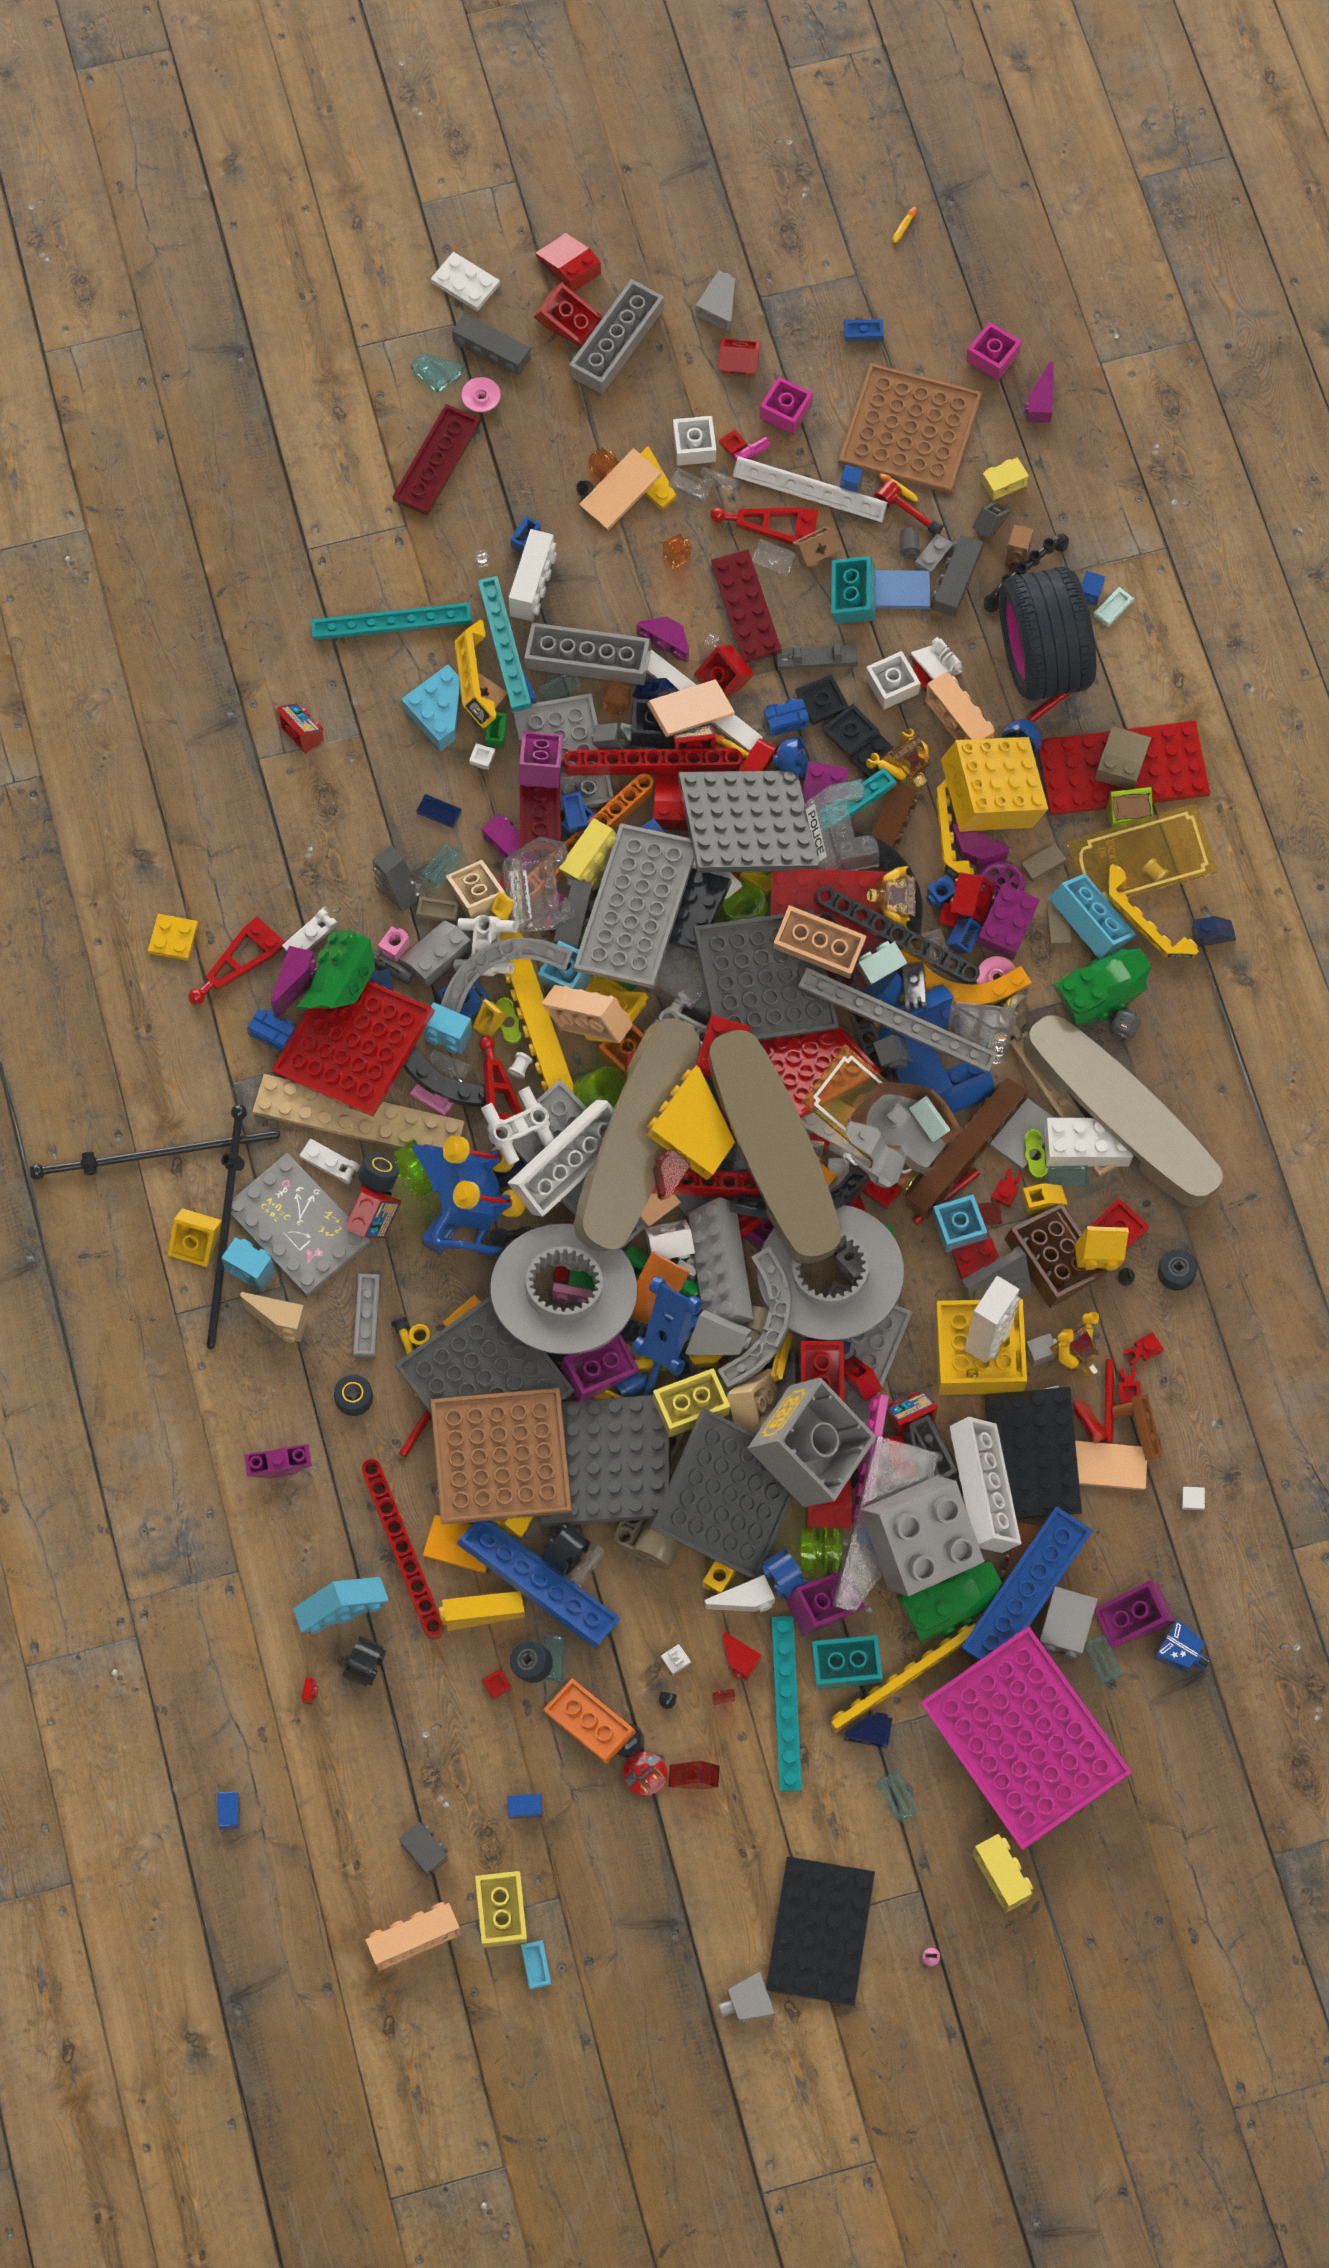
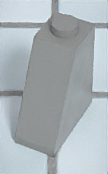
M718 270L696 304L697 317L730 332L732 327L735 278L732 275Z
M704 1310L698 1317L685 1354L739 1355L744 1349L747 1350L751 1344L752 1338L749 1337L751 1329Z

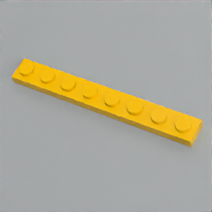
M973 1624L970 1627L965 1625L957 1631L958 1635L953 1639L948 1637L939 1644L940 1648L935 1651L930 1649L921 1656L923 1658L918 1663L913 1661L904 1668L905 1672L899 1676L894 1674L886 1680V1685L881 1688L879 1686L873 1688L868 1692L869 1696L864 1700L859 1698L850 1705L851 1709L845 1713L842 1710L832 1717L833 1721L830 1726L835 1734L961 1648L976 1625Z

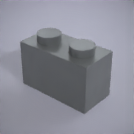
M891 1035L874 1042L881 1066L901 1070L908 1067L907 1063L913 1061L907 1042L903 1037Z
M418 1822L401 1836L399 1841L428 1877L449 1860L446 1855L449 1851L441 1841L437 1843L432 1836L435 1834L427 1824L423 1826Z

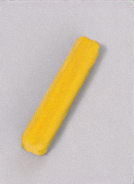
M787 1330L786 1336L775 1354L770 1377L775 1382L783 1379L793 1338L789 1330Z

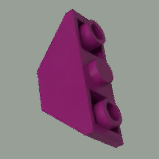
M667 616L637 623V634L639 637L650 638V642L655 644L658 649L671 653L679 661L683 660L686 663L689 661V648L684 627Z
M953 824L954 842L962 860L969 861V863L980 868L990 862L1007 859L1010 847L1004 842L994 841L981 832H959L958 824Z
M309 1444L244 1454L247 1476L277 1478L289 1476L312 1466Z

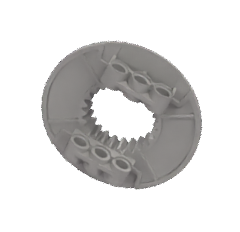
M844 1205L836 1209L842 1233L838 1247L853 1248V1254H857V1259L861 1260L862 1273H860V1280H857V1287L852 1286L851 1292L844 1291V1296L837 1293L835 1298L831 1294L824 1298L823 1293L816 1296L815 1290L809 1291V1286L807 1284L804 1285V1280L801 1278V1262L791 1256L775 1228L769 1234L762 1247V1250L770 1246L787 1277L792 1302L788 1329L792 1332L818 1340L852 1338L868 1332L882 1323L894 1309L899 1299L904 1280V1264L895 1238L878 1219L852 1206ZM758 1270L759 1289L767 1308L770 1309L767 1286Z
M552 1224L538 1227L522 1234L501 1253L491 1277V1301L495 1314L502 1326L524 1344L548 1353L579 1354L591 1352L606 1345L625 1328L635 1308L637 1281L633 1267L621 1248L604 1252L594 1250L578 1239L573 1224ZM547 1263L552 1266H565L568 1270L583 1271L593 1276L592 1281L595 1282V1291L592 1293V1298H588V1304L582 1303V1308L575 1306L574 1311L566 1308L565 1312H562L559 1307L553 1310L552 1305L545 1307V1301L539 1302V1295L535 1296L536 1290L533 1289V1280L536 1279V1273H540L541 1267L546 1268Z

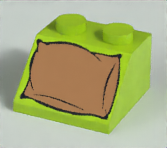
M1151 787L1110 793L1106 809L1110 831L1120 832L1152 822Z

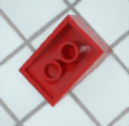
M567 233L535 253L558 281L565 284L573 292L601 274V261L587 246Z
M562 282L551 290L533 316L548 330L581 348L603 319L599 312Z
M657 774L653 818L663 830L689 831L678 782V774Z
M801 1341L800 1383L822 1378L843 1402L844 1341Z
M851 1477L835 1501L806 1507L805 1528H851Z

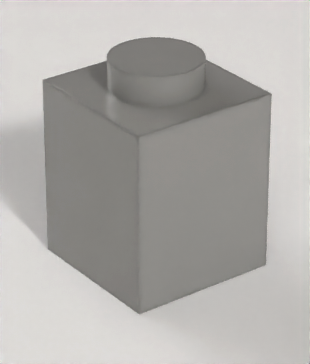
M1050 1333L1026 1342L1025 1350L1032 1367L1057 1358L1050 1347L1058 1344L1055 1338L1052 1339Z

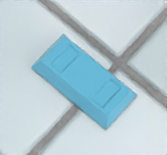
M543 1940L521 1944L529 1989L552 1985Z

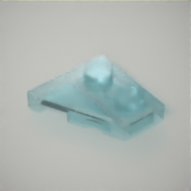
M424 353L411 364V369L436 393L465 371L464 366L427 353Z

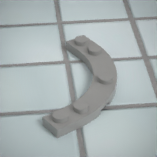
M512 938L490 944L473 954L456 971L440 1005L460 1013L466 996L475 981L485 971L499 963L513 959H533L566 970L573 951L535 938Z
M770 1246L751 1257L767 1286L770 1300L767 1321L759 1340H756L750 1349L737 1359L718 1369L729 1390L759 1372L774 1357L789 1327L792 1309L790 1287L787 1277Z

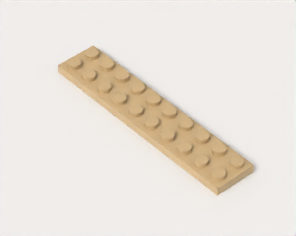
M267 1074L263 1075L252 1111L254 1115L414 1152L412 1146L416 1144H427L443 1148L445 1141L450 1136H462L465 1121L386 1102H382L374 1117H371L288 1079Z

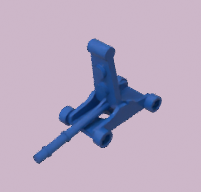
M659 1276L654 1277L649 1286V1290L657 1296L645 1338L638 1337L632 1346L634 1353L640 1356L645 1355L655 1361L641 1396L652 1395L657 1379H659L662 1365L668 1368V1372L675 1376H678L683 1371L685 1361L679 1358L680 1352L689 1337V1333L694 1331L699 1315L703 1312L701 1310L703 1305L701 1299L696 1296L685 1297L669 1288L666 1280ZM660 1330L665 1332L662 1340L659 1337Z

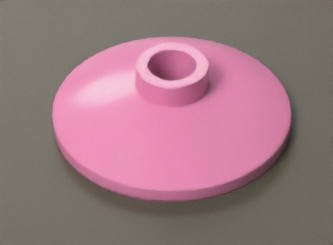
M474 378L468 381L462 389L463 403L474 412L490 411L500 401L501 393L499 386L489 378Z
M990 957L984 960L978 967L980 975L977 979V984L993 981L995 974H999L1002 977L1016 968L1010 960L1004 957Z

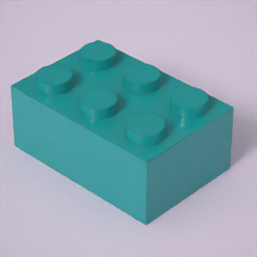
M871 556L832 560L831 614L836 624L876 620V566Z
M878 1635L812 1641L811 1651L816 1690L882 1683Z

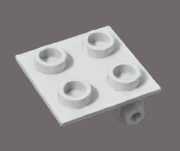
M938 637L933 639V645L911 652V655L933 680L945 672H948L951 677L962 673L960 670L963 667L961 665L962 662L953 652H950L951 649Z

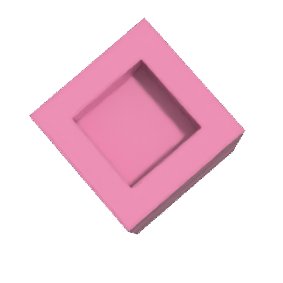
M392 926L378 944V949L383 952L384 956L397 963L410 945L409 936L403 929L398 928L397 930ZM393 941H399V942H400V943H399L398 945H396V946H393V945L390 944V943L393 942Z

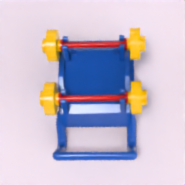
M456 1135L450 1136L445 1141L443 1148L427 1144L412 1146L415 1155L431 1181L432 1190L438 1192L443 1215L433 1231L434 1244L439 1248L476 1251L480 1255L500 1256L505 1248L482 1245V1242L491 1224L499 1217V1214L502 1213L507 1217L516 1218L525 1209L524 1203L513 1189L506 1190L502 1196H499V1182L493 1172L494 1170L506 1173L513 1168L514 1164L508 1166L501 1149L496 1148V1146L488 1153L470 1150L468 1141L464 1137ZM446 1224L479 1229L474 1243L462 1240H442L441 1234Z

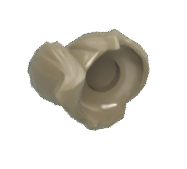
M1016 994L1008 999L994 1021L1000 1032L1015 1037L1016 1041L1022 1039L1021 1028L1023 1025L1028 1024L1029 1007L1026 1004L1027 998L1024 994Z

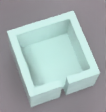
M887 941L875 948L877 952L873 955L871 952H868L858 958L859 963L856 964V967L867 986L872 985L907 964L895 942L890 944Z

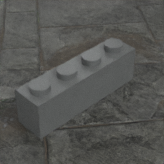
M463 314L452 330L453 341L456 345L471 350L477 356H483L490 363L498 364L510 373L519 375L531 359L530 347L466 314Z
M960 535L959 540L954 541L951 552H953L952 558H947L944 567L947 569L946 573L941 574L938 585H940L939 590L934 591L931 599L934 602L933 610L956 617L981 555L982 541Z

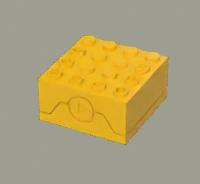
M1029 737L955 740L941 758L959 832L1033 828L1048 810Z
M1020 1299L1018 1302L1009 1337L1005 1342L1001 1341L998 1354L994 1360L990 1358L987 1364L964 1351L973 1313L981 1300L937 1301L934 1321L938 1395H983L1025 1390L1027 1369L1023 1299Z

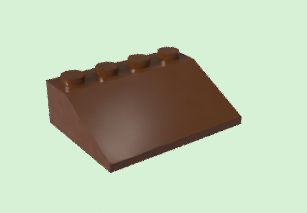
M1062 1203L1011 1228L1004 1238L1012 1251L1019 1246L1026 1253L1029 1277L1049 1308L1067 1300L1108 1272L1105 1268L1087 1270L1077 1267L1075 1244L1082 1235V1232Z

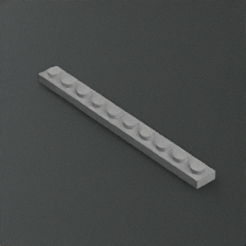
M806 968L798 985V988L983 1072L989 1073L997 1053L812 969Z

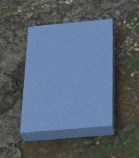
M876 570V609H930V571Z

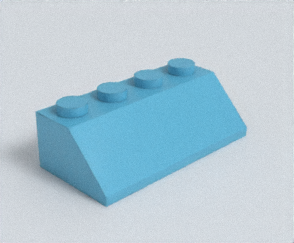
M1086 874L1061 883L1049 897L1054 907L1059 910L1068 924L1075 929L1080 938L1085 941L1099 959L1116 952L1137 935Z

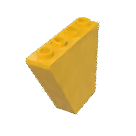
M696 1065L691 1071L687 1069L682 1075V1084L680 1086L676 1085L669 1094L672 1096L670 1101L667 1102L665 1100L658 1110L661 1114L658 1118L654 1116L647 1125L649 1131L646 1136L708 1180L719 1167L735 1141L700 1068Z

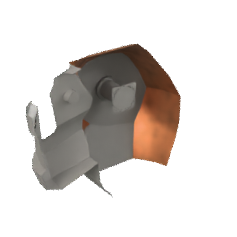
M878 1083L848 1118L846 1134L850 1142L872 1157V1167H867L851 1153L843 1152V1158L850 1164L858 1165L864 1170L874 1184L888 1188L898 1182L904 1163L910 1169L922 1174L933 1169L934 1167L928 1166L945 1145L962 1132V1129L946 1102L933 1089L905 1083ZM925 1096L929 1098L950 1128L949 1132L934 1142L931 1141L909 1109Z

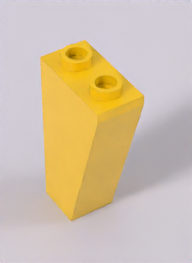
M519 1591L442 1600L443 1607H439L442 1624L447 1625L448 1631L525 1617L522 1595Z

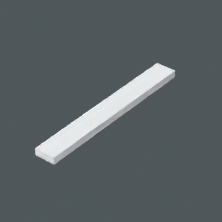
M742 457L737 458L733 477L879 522L883 521L888 502Z
M651 649L647 673L672 693L696 686L694 682ZM734 714L711 723L749 753L759 738L763 739L759 733Z

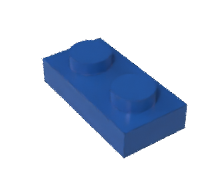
M883 319L844 320L845 341L883 340Z

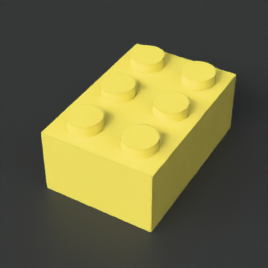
M593 818L559 869L567 879L592 883L593 891L596 890L604 875L617 834L612 828Z
M714 1368L653 1391L654 1404L669 1437L693 1429L702 1408L708 1409L721 1417L729 1415L730 1412L729 1402Z
M997 1834L975 1846L972 1855L1002 1909L1007 1913L1029 1901L1033 1887L1027 1877L1023 1878L1020 1872L1022 1867L1017 1858H1012L1009 1850L1011 1848L1005 1838L1001 1839L1000 1835Z
M520 1871L475 1876L483 1948L528 1943Z

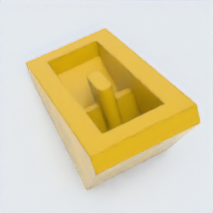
M485 999L473 1028L483 1036L489 1035L492 1037L509 1015L494 1002Z

